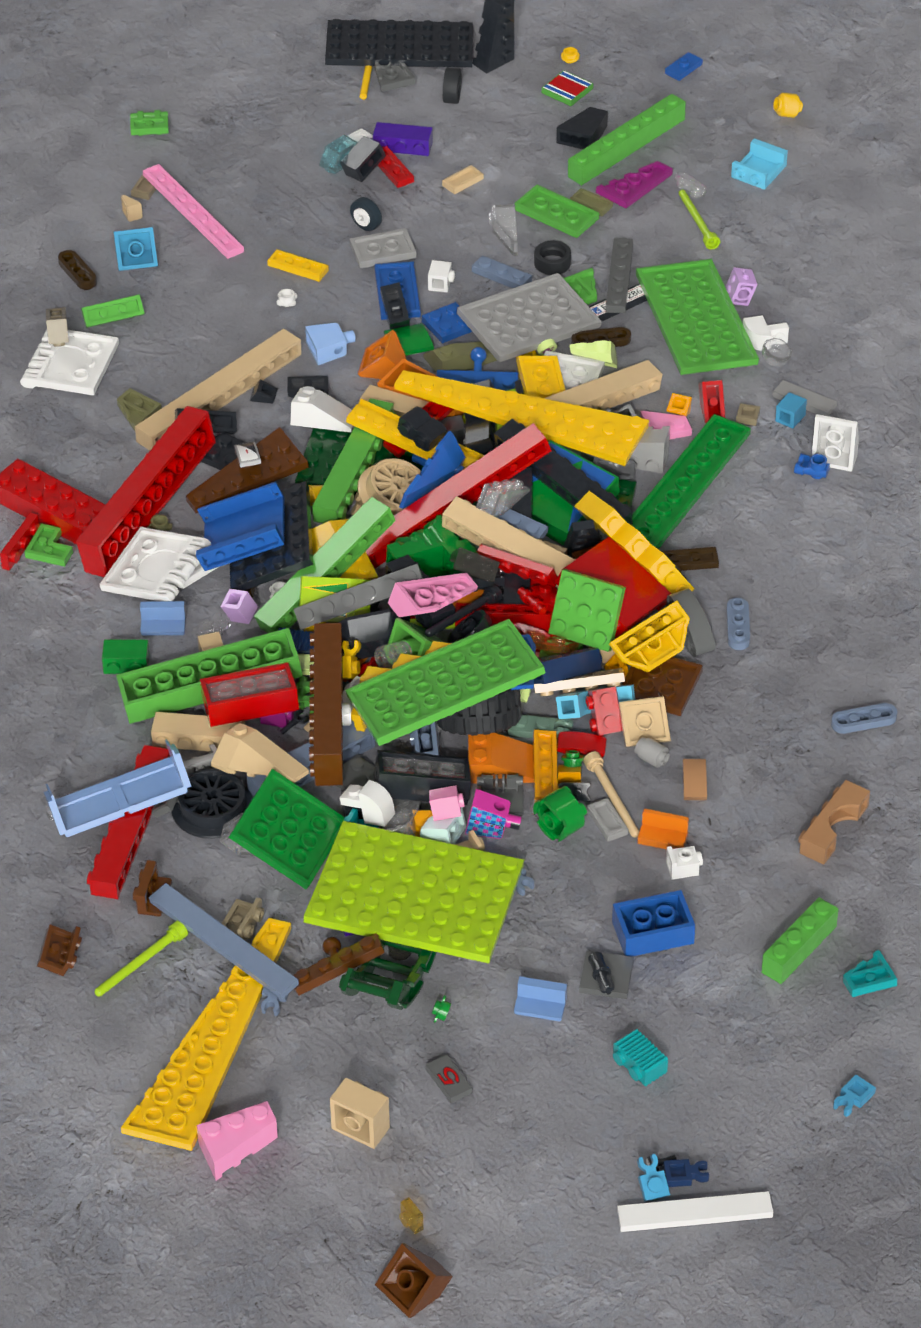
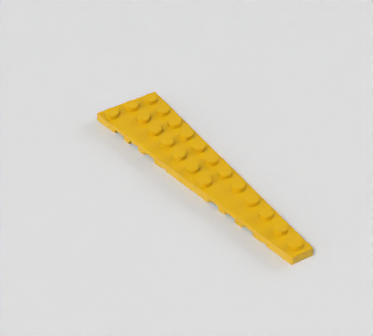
M406 370L402 371L395 382L396 390L500 425H505L511 419H514L517 423H522L526 428L534 423L548 441L551 440L557 444L622 466H626L649 427V420L642 419L639 416L632 417L519 394L515 391H504Z
M268 918L252 940L251 945L277 963L290 934L291 923ZM236 965L233 967L230 977L226 982L222 983L218 994L214 999L210 1000L190 1028L179 1047L171 1055L168 1065L159 1072L154 1085L147 1089L142 1102L136 1105L121 1126L122 1134L190 1151L193 1150L198 1139L197 1125L205 1123L260 1001L263 985Z

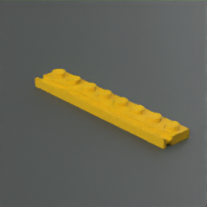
M360 399L359 403L355 405L347 416L346 423L426 460L428 458L431 459L436 452V447L429 452L418 448L413 440L401 435L397 429L400 416L364 399ZM459 444L465 456L462 465L465 468L484 456Z

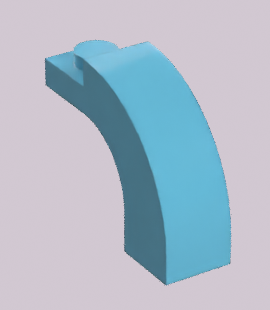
M634 685L616 686L618 704L619 702L635 700ZM600 686L598 689L607 688V686ZM581 689L557 696L558 718H580L591 713V710H588L586 705V696H588V691L590 690Z

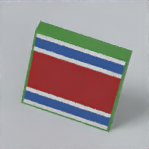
M563 70L542 87L541 93L564 104L573 106L593 89V83Z

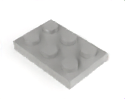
M406 228L349 239L350 247L359 268L416 258V250Z

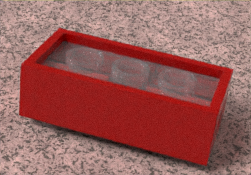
M288 662L200 679L202 701L210 727L299 710L297 687Z

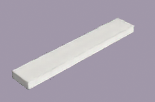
M769 1191L617 1206L621 1232L773 1217Z

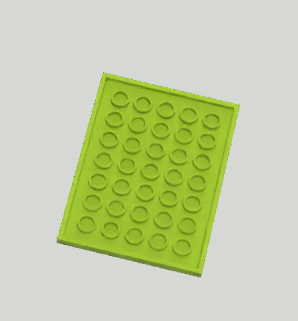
M343 821L304 914L303 923L366 937L377 933L380 940L490 963L524 867V859Z

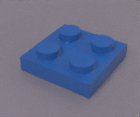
M456 302L422 315V323L442 344L472 332L457 314V307L460 306Z

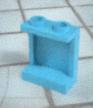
M754 138L750 144V152L741 162L734 161L732 163L731 177L765 190L787 166L788 150Z

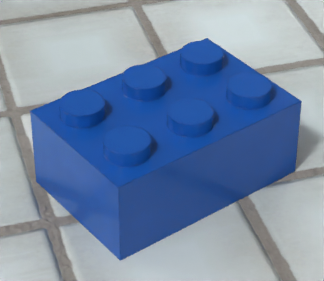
M682 890L613 904L612 924L625 956L632 957L694 944L695 923Z

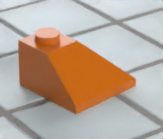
M394 330L365 349L358 371L360 377L382 379L403 358L406 359Z

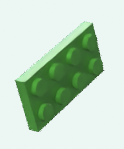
M535 185L514 203V210L575 238H578L599 219V212L539 185Z

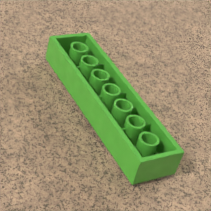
M286 628L121 673L116 676L129 724L153 718L156 712L171 713L203 704L200 679L286 662L289 664L294 679L303 675L290 630Z

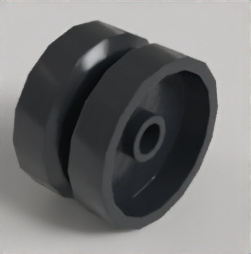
M484 610L475 611L455 626L448 637V643L457 642L496 624H492V618Z

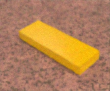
M278 249L267 260L270 267L318 282L329 271V266Z

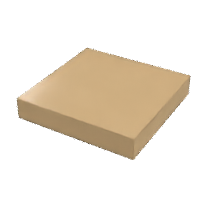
M664 696L619 702L625 748L636 746L643 737L646 739L651 738L658 743L671 741Z

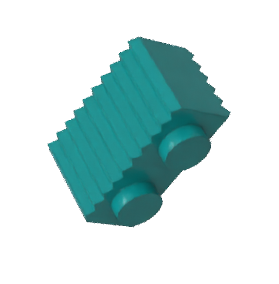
M638 1029L633 1030L613 1043L614 1061L619 1066L623 1065L627 1068L633 1080L640 1081L644 1086H647L667 1073V1056L661 1053Z

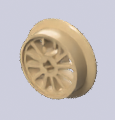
M385 459L367 468L358 480V493L362 503H366L373 497L390 507L393 516L403 510L399 506L405 491L416 475L421 473V470L401 459Z

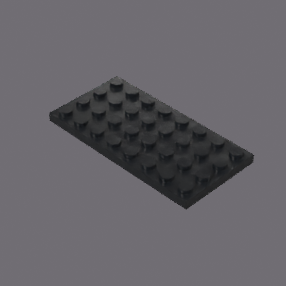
M375 19L328 20L325 65L375 66V62H378L380 65H388L391 62V66H400V63H404L407 67L472 68L473 22H432L430 20L377 21Z

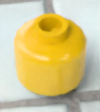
M781 93L774 99L773 103L774 111L780 117L795 118L803 107L799 96L793 93Z

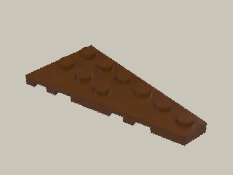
M279 427L256 444L261 464L241 468L238 458H236L188 493L186 501L195 513H199L198 508L265 486L309 468L308 461Z

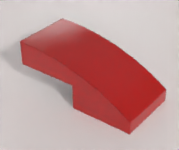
M572 731L559 732L557 752L566 754L568 750H576L587 755L590 752L596 751L599 752L602 758L605 755V737Z

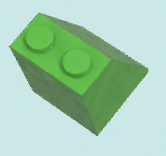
M396 618L384 657L394 664L400 654L424 656L433 641H444L436 635L427 637L424 627Z

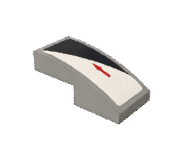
M255 441L234 445L241 468L261 464Z

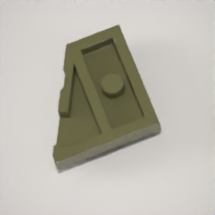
M131 388L117 398V406L134 431L136 425L162 409L160 403Z

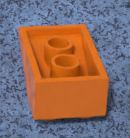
M495 732L487 735H468V760L471 784H477V777H481V774L493 775V779H495V774H498V779H502V774H504L505 779H507V775L518 774V776H523V783H534L533 745Z

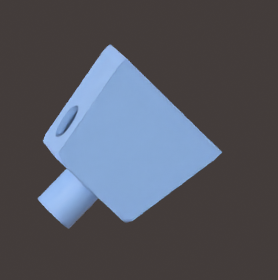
M338 323L305 326L306 343L317 365L345 356L347 354L346 344L356 341L354 331L342 332Z

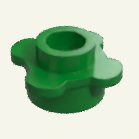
M445 995L442 1001L436 1000L431 1014L436 1015L434 1023H436L437 1019L445 1021L451 1003L445 1001Z

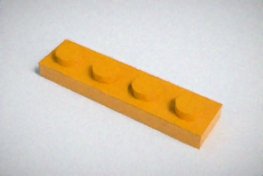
M534 730L533 732L534 803L558 788L556 731Z

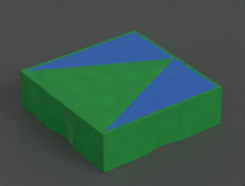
M551 440L548 442L557 454L567 458L577 469L583 470L588 478L592 481H597L605 491L611 492L615 497L620 493L618 476ZM533 476L532 519L548 526V533L545 536L564 546L571 524L587 521V519L572 505ZM502 494L500 495L501 505H502Z

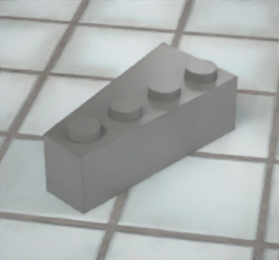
M663 426L662 429L647 428L630 457V460L637 464L636 469L663 474L669 457L670 426ZM582 452L584 459L594 460L595 456Z

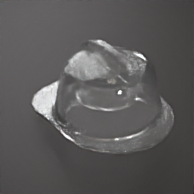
M406 801L397 805L394 808L395 815L385 827H378L389 830L388 832L394 831L413 835L415 833L413 818L418 812L419 803L416 801Z

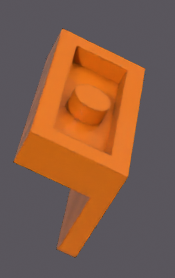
M644 809L642 826L638 835V844L667 849L670 846L672 849L685 847L688 837L689 818Z

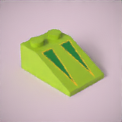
M301 576L299 607L371 580ZM370 605L324 622L338 623L346 617L370 613Z

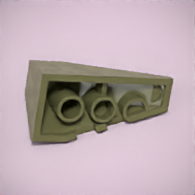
M482 342L448 344L423 354L424 359L436 373L437 370L470 371L474 369V362L470 357V353L475 347H481L486 351L487 356L485 361L482 362V366L497 361Z

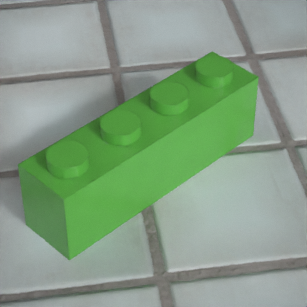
M819 897L763 954L762 973L782 984L837 927L839 908Z

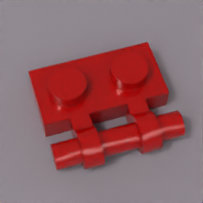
M540 584L531 587L530 590L521 587L518 589L517 594L520 596L521 601L529 604L533 612L544 615L546 611L553 614L558 590L553 586Z

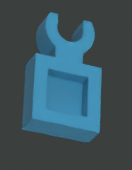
M855 1075L841 1089L840 1096L834 1100L833 1109L836 1110L842 1105L846 1106L844 1116H849L852 1113L853 1105L861 1108L875 1094L876 1087Z
M655 1154L650 1156L652 1161L650 1166L644 1164L643 1157H639L637 1160L638 1167L645 1174L638 1177L644 1202L670 1196L664 1170L656 1171L658 1158Z

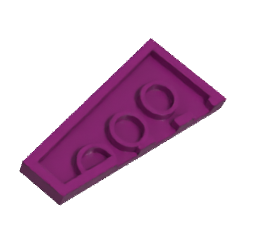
M656 161L639 168L637 173L630 172L625 174L623 179H613L606 186L602 184L596 186V193L621 207L628 208L672 175L673 168Z

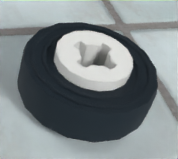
M360 197L351 204V217L361 229L372 231L381 224V212L372 200L367 197Z

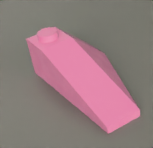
M468 573L397 582L394 585L388 604L398 617L430 613L476 591L478 586Z

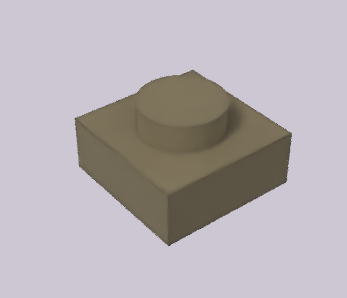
M740 403L736 422L756 426L760 415V406Z

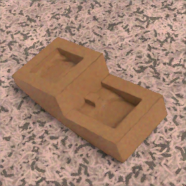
M683 759L684 800H707L706 759Z

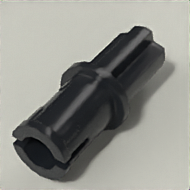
M595 952L597 960H595L592 953L588 957L593 970L592 977L597 981L601 992L609 995L615 989L610 976L611 970L606 966L602 953Z

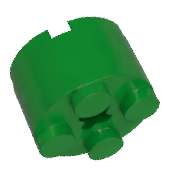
M567 786L557 788L535 802L533 806L534 815L538 813L540 819L537 821L538 826L551 840L559 839L558 842H561L581 829L585 824L584 816L587 814V809L582 803H578Z

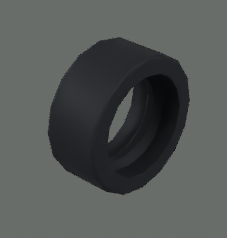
M447 67L445 69L442 94L443 103H459L462 84V71L460 68Z
M555 240L540 243L534 251L535 268L547 275L565 273L571 266L570 247L561 241ZM555 255L561 257V259L547 260L543 257Z

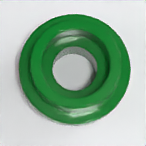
M568 750L566 754L561 756V760L566 767L582 766V761H584V756L579 751Z

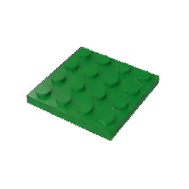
M271 769L228 838L306 890L331 851L345 817L274 769Z

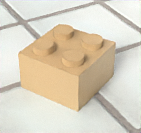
M345 1078L330 1098L331 1128L375 1149L390 1128L389 1097L385 1096L382 1092L365 1087L358 1081Z

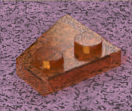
M533 632L530 635L536 649L561 654L578 649V642L564 637H547L545 634Z

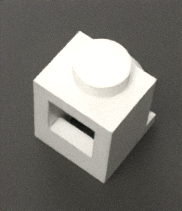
M671 846L667 847L666 864L671 880L699 875V866L703 865L701 852H696L694 846L672 849Z

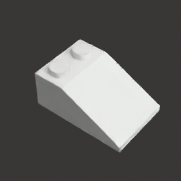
M309 386L300 388L291 402L290 425L352 432L355 427L346 423L347 416L352 409L321 390H315V388Z
M816 414L812 455L822 454L827 458V463L830 464L831 468L852 472L858 454V422Z

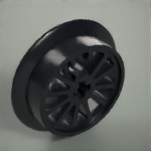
M219 769L202 770L190 775L188 778L191 787L187 788V793L178 796V801L171 811L173 820L183 831L196 837L221 838L230 835L253 799L252 794L237 776Z

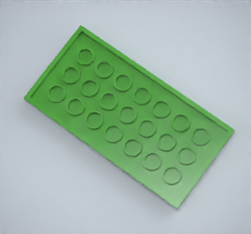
M712 259L636 268V277L680 375L758 365V355Z
M507 619L357 684L345 691L348 699L378 746H381L483 700L494 697L499 693L515 688L546 672L541 661L511 620Z

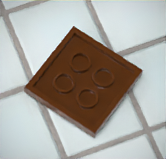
M672 657L650 672L631 666L622 685H634L635 700L664 696L666 713L681 716L703 672V665Z

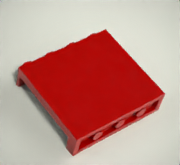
M607 537L562 569H568L626 587L615 639L623 635L626 630L655 609L658 611L663 609L667 603V596L672 594L610 537ZM562 571L560 572L558 578H557L556 581H555V583H556L558 586H559V582H560V578H561V573H562Z

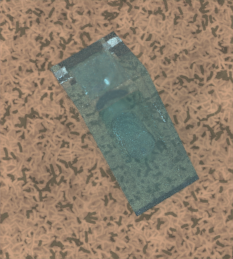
M342 135L325 146L319 166L329 173H338L343 169L340 161L358 142L346 135Z

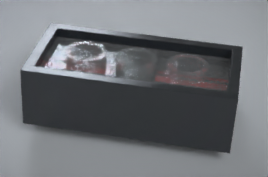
M377 750L374 781L383 786L389 792L392 799L430 802L429 790L457 785L458 794L463 793L464 804L467 805L471 787L469 760L465 757Z

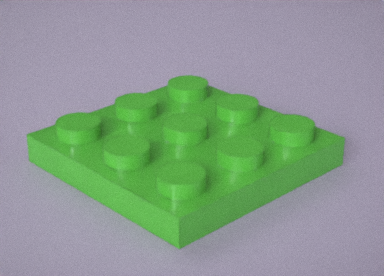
M568 569L562 570L548 633L607 652L612 651L609 643L615 638L626 587Z

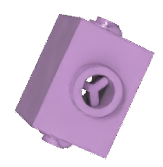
M734 267L725 288L733 304L748 306L758 284L751 269Z

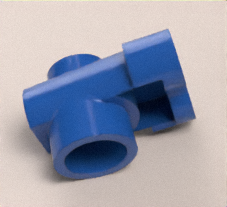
M800 454L794 468V473L811 475L814 479L826 478L830 470V464L827 463V458L822 454H814L812 456Z

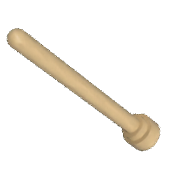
M596 751L588 753L583 761L586 768L591 772H595L619 816L627 826L630 835L634 838L638 837V828L603 770L601 755Z

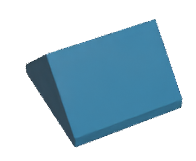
M153 227L114 232L119 271L158 266Z

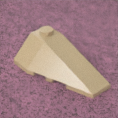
M241 723L224 733L211 761V766L230 774H236L237 771L247 772L248 777H255L256 775L267 776L271 769H274L293 783L309 774V769L262 733Z

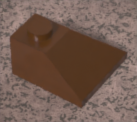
M402 1243L375 1286L408 1318H412L440 1297L453 1276L437 1260Z

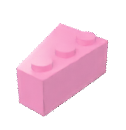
M268 1101L197 1125L198 1144L216 1181L222 1177V1173L232 1166L235 1168L240 1165L241 1160L251 1153L254 1155L278 1138L276 1118Z

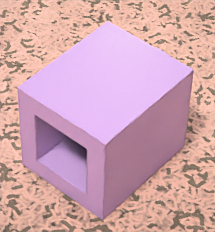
M229 589L220 606L232 622L244 624L250 623L258 608L247 591Z

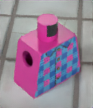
M476 789L465 834L468 835L469 831L474 830L477 836L500 839L503 837L505 827L519 830L522 817L508 814L511 804L509 800Z

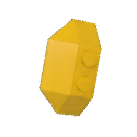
M675 601L610 642L609 645L621 662L650 672L683 650L690 618L679 602Z

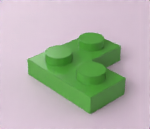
M41 524L25 550V558L65 567L73 554V547L57 543L62 534L61 528Z

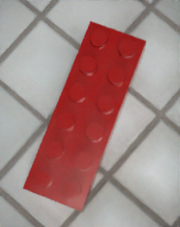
M18 458L0 472L1 505L27 518L30 512L37 514L40 525L46 524L61 528V537L76 545L78 537L106 505Z

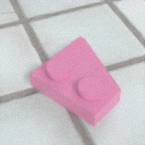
M640 411V417L649 420V427L662 429L663 426H670L669 440L692 435V428L686 416Z

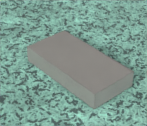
M608 798L587 805V812L607 842L628 835L627 826Z

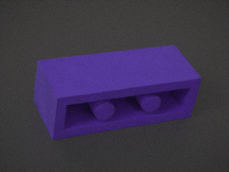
M377 122L373 133V140L380 143L381 147L388 146L393 153L429 156L433 143L432 127Z

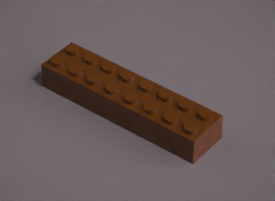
M341 623L314 624V633H310V646H314V649H310V662H314V664L310 665V678H314V680L310 681V695L314 694V697H309L310 711H314V713L309 714V725L314 727V729L309 730V743L314 744V746L309 747V761H314V763H310V777H315V786L343 785V652Z

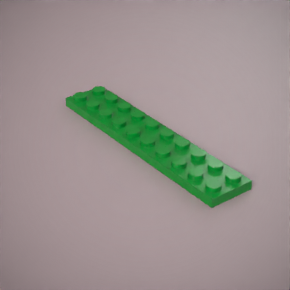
M714 414L632 514L633 524L631 526L637 529L650 544L659 549L748 438L751 428Z

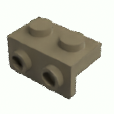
M257 897L253 904L236 899L222 924L243 940L250 939L254 933L255 925L257 922H261L264 916L262 899Z

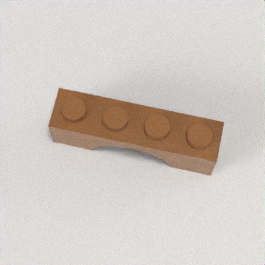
M847 780L844 781L841 787H836L829 802L826 801L822 806L821 813L813 817L807 831H802L798 840L800 843V854L824 865L836 848L837 834L831 829V826L843 820L858 821L869 806L870 790Z

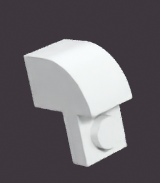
M763 315L743 318V326L754 349L771 351V345L788 343L789 327L787 322L767 325Z
M369 780L365 786L350 784L340 796L341 805L362 809L365 824L385 827L395 815L392 797L377 782Z

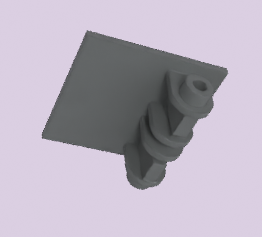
M481 774V777H477L478 790L511 802L508 814H524L523 776H518V774L507 775V779H505L504 774H502V779H498V774H495V779H493V775Z

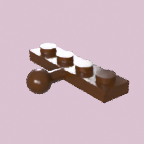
M375 933L364 937L361 941L341 949L340 940L336 937L326 938L322 948L329 957L319 960L316 964L306 969L297 971L293 976L298 979L299 985L294 989L298 996L346 973L348 967L354 969L384 954L385 951L378 934Z

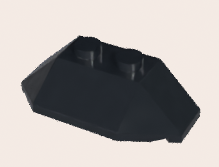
M392 609L346 617L338 622L341 623L342 643L343 641H349V648L353 649L355 646L354 640L360 641L361 649L355 655L357 660L385 654L395 619L400 618L410 622V616L398 617Z

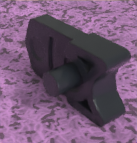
M590 782L560 783L559 788L567 786L576 800H591L587 794V789L591 785Z

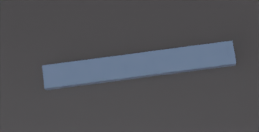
M167 883L149 897L151 904L173 920L180 921L189 932L280 999H283L299 985L297 978Z

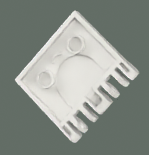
M46 330L42 337V343L38 345L29 363V368L26 369L20 383L22 386L32 389L38 386L95 395L119 345V338L68 330L69 342L65 343L64 346L54 347L53 344L48 343Z
M140 527L99 584L100 588L106 592L149 600L173 601L179 593L177 587L182 588L185 585V581L189 579L195 567L199 564L196 550L211 546V542L206 538Z

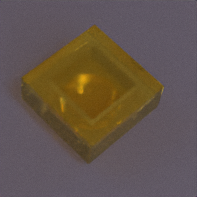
M409 1197L401 1201L399 1217L405 1227H409L414 1234L424 1230L423 1214Z

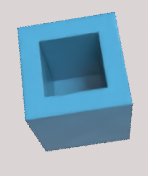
M789 392L776 406L775 421L793 429L806 415L807 399Z

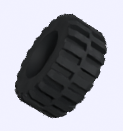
M520 689L506 690L453 715L436 721V723L443 731H448L452 734L458 733L459 735H487L508 730L512 726L517 725L522 717Z

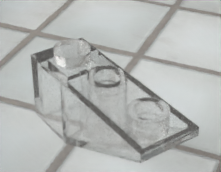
M518 479L486 483L483 486L476 508L492 516L504 515L530 491V488L523 486L524 482Z

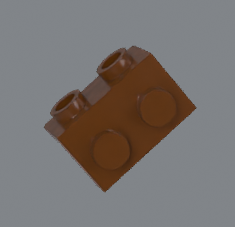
M147 860L145 868L140 870L139 886L134 888L133 900L136 901L138 914L160 917L162 911L150 903L149 897L165 883L171 886L172 879L158 876L156 861Z
M50 924L46 929L37 967L64 976L68 968L72 969L77 959L74 952L78 950L82 937H79L81 928L76 926L71 933Z

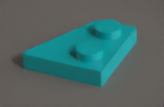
M877 950L873 953V958L868 962L863 960L857 964L856 968L843 975V983L851 996L856 997L897 986V977L880 950Z

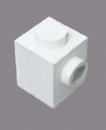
M432 260L428 273L429 291L448 292L450 282H454L455 278L452 262Z

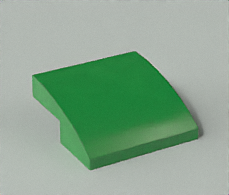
M422 323L384 331V335L392 330L396 332L405 356L434 350L432 340Z

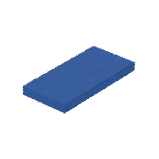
M414 262L374 264L381 320H387L380 294V287L400 282L409 318L421 317Z

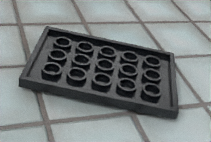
M306 481L293 484L291 487L281 490L284 496V545L230 563V589L245 591L313 565L310 492Z

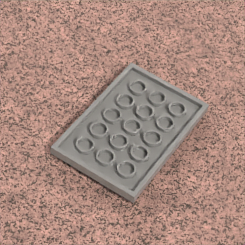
M559 273L457 307L459 317L499 363L537 350L538 345L544 340L553 339L557 343L571 338L573 334L580 331L601 327V320Z

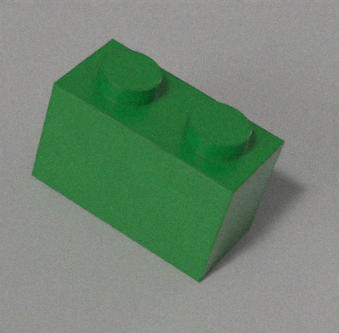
M104 639L102 652L103 673L121 674L149 666L148 640Z

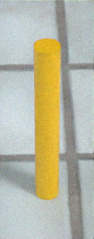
M369 65L364 68L359 97L363 100L367 98L372 66Z

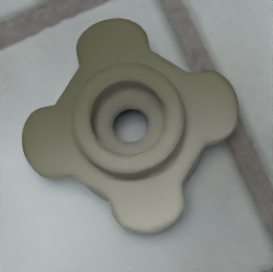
M158 514L151 518V524L148 527L155 530L170 531L172 524L168 523V518L165 515Z

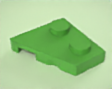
M593 268L563 278L587 305L597 302Z

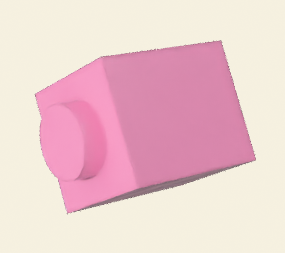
M457 785L429 790L434 821L461 816V807H465L463 793L458 794Z

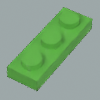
M140 294L81 308L86 328L145 314Z

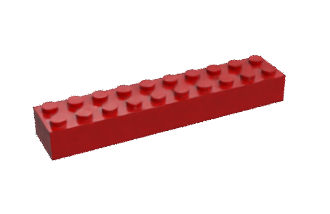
M186 406L171 426L167 428L162 437L157 440L149 453L145 455L139 465L135 467L134 471L123 482L117 492L112 495L111 499L100 510L94 520L90 522L85 531L78 537L76 543L86 573L104 578L139 528H147L151 524V518L159 514L213 447L216 441L208 411Z

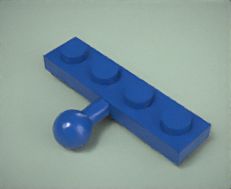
M475 347L470 353V357L474 362V371L437 370V376L440 378L470 384L490 379L495 389L504 391L515 389V381L518 380V372L482 371V362L485 361L487 354L481 347Z

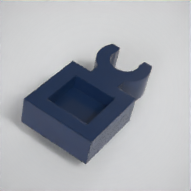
M689 1159L664 1161L663 1167L668 1187L692 1186V1180L694 1179L698 1182L709 1181V1172H700L701 1170H707V1161H698L694 1165H690Z

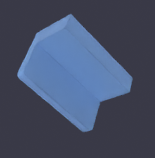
M148 601L140 603L142 636L185 634L186 614L184 601Z
M519 976L514 1014L561 1021L567 1001V984Z

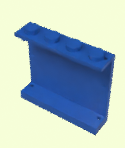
M276 482L198 508V512L205 523L204 538L211 542V546L196 550V557L204 571L284 545V496Z

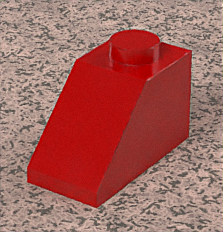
M722 380L699 383L700 405L704 423H707L714 414L725 418Z

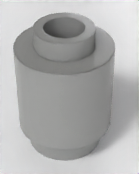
M644 737L636 744L635 753L645 762L656 768L664 766L668 762L670 754H668L669 749L651 738L646 739Z

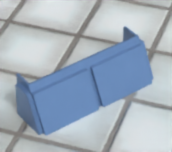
M166 739L165 742L170 757L58 799H54L48 784H45L48 791H45L44 795L59 834H65L66 837H70L125 816L124 812L129 811L131 814L187 793V788L191 787V784L174 744L170 745Z

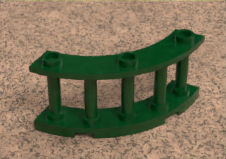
M381 940L383 948L386 945L418 954L419 958L416 964L410 967L381 959L380 955L362 964L356 971L348 967L346 975L343 974L340 979L339 988L343 994L348 996L364 992L385 998V1001H387L391 1008L407 1009L423 987L424 981H421L424 972L429 973L437 952ZM377 967L406 975L408 978L398 981L373 974V971Z

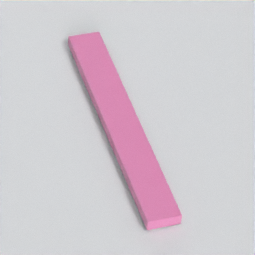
M160 164L143 170V176L227 259L244 252V246Z

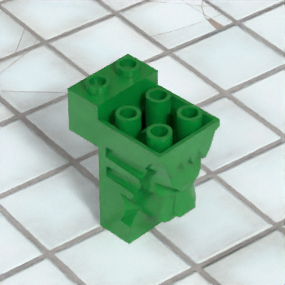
M437 515L434 520L428 522L424 529L413 532L409 537H399L394 543L387 545L386 563L409 555L413 561L419 564L424 574L430 578L461 573H477L475 562L478 558L476 548L467 539L460 540L453 532L442 527L441 515Z

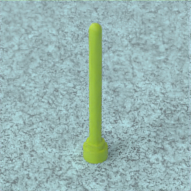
M680 190L678 193L704 235V245L709 250L717 248L720 244L719 237L716 233L710 232L686 191Z
M176 920L168 927L165 936L98 986L94 991L95 995L98 997L104 995L172 941L183 940L188 936L186 927Z

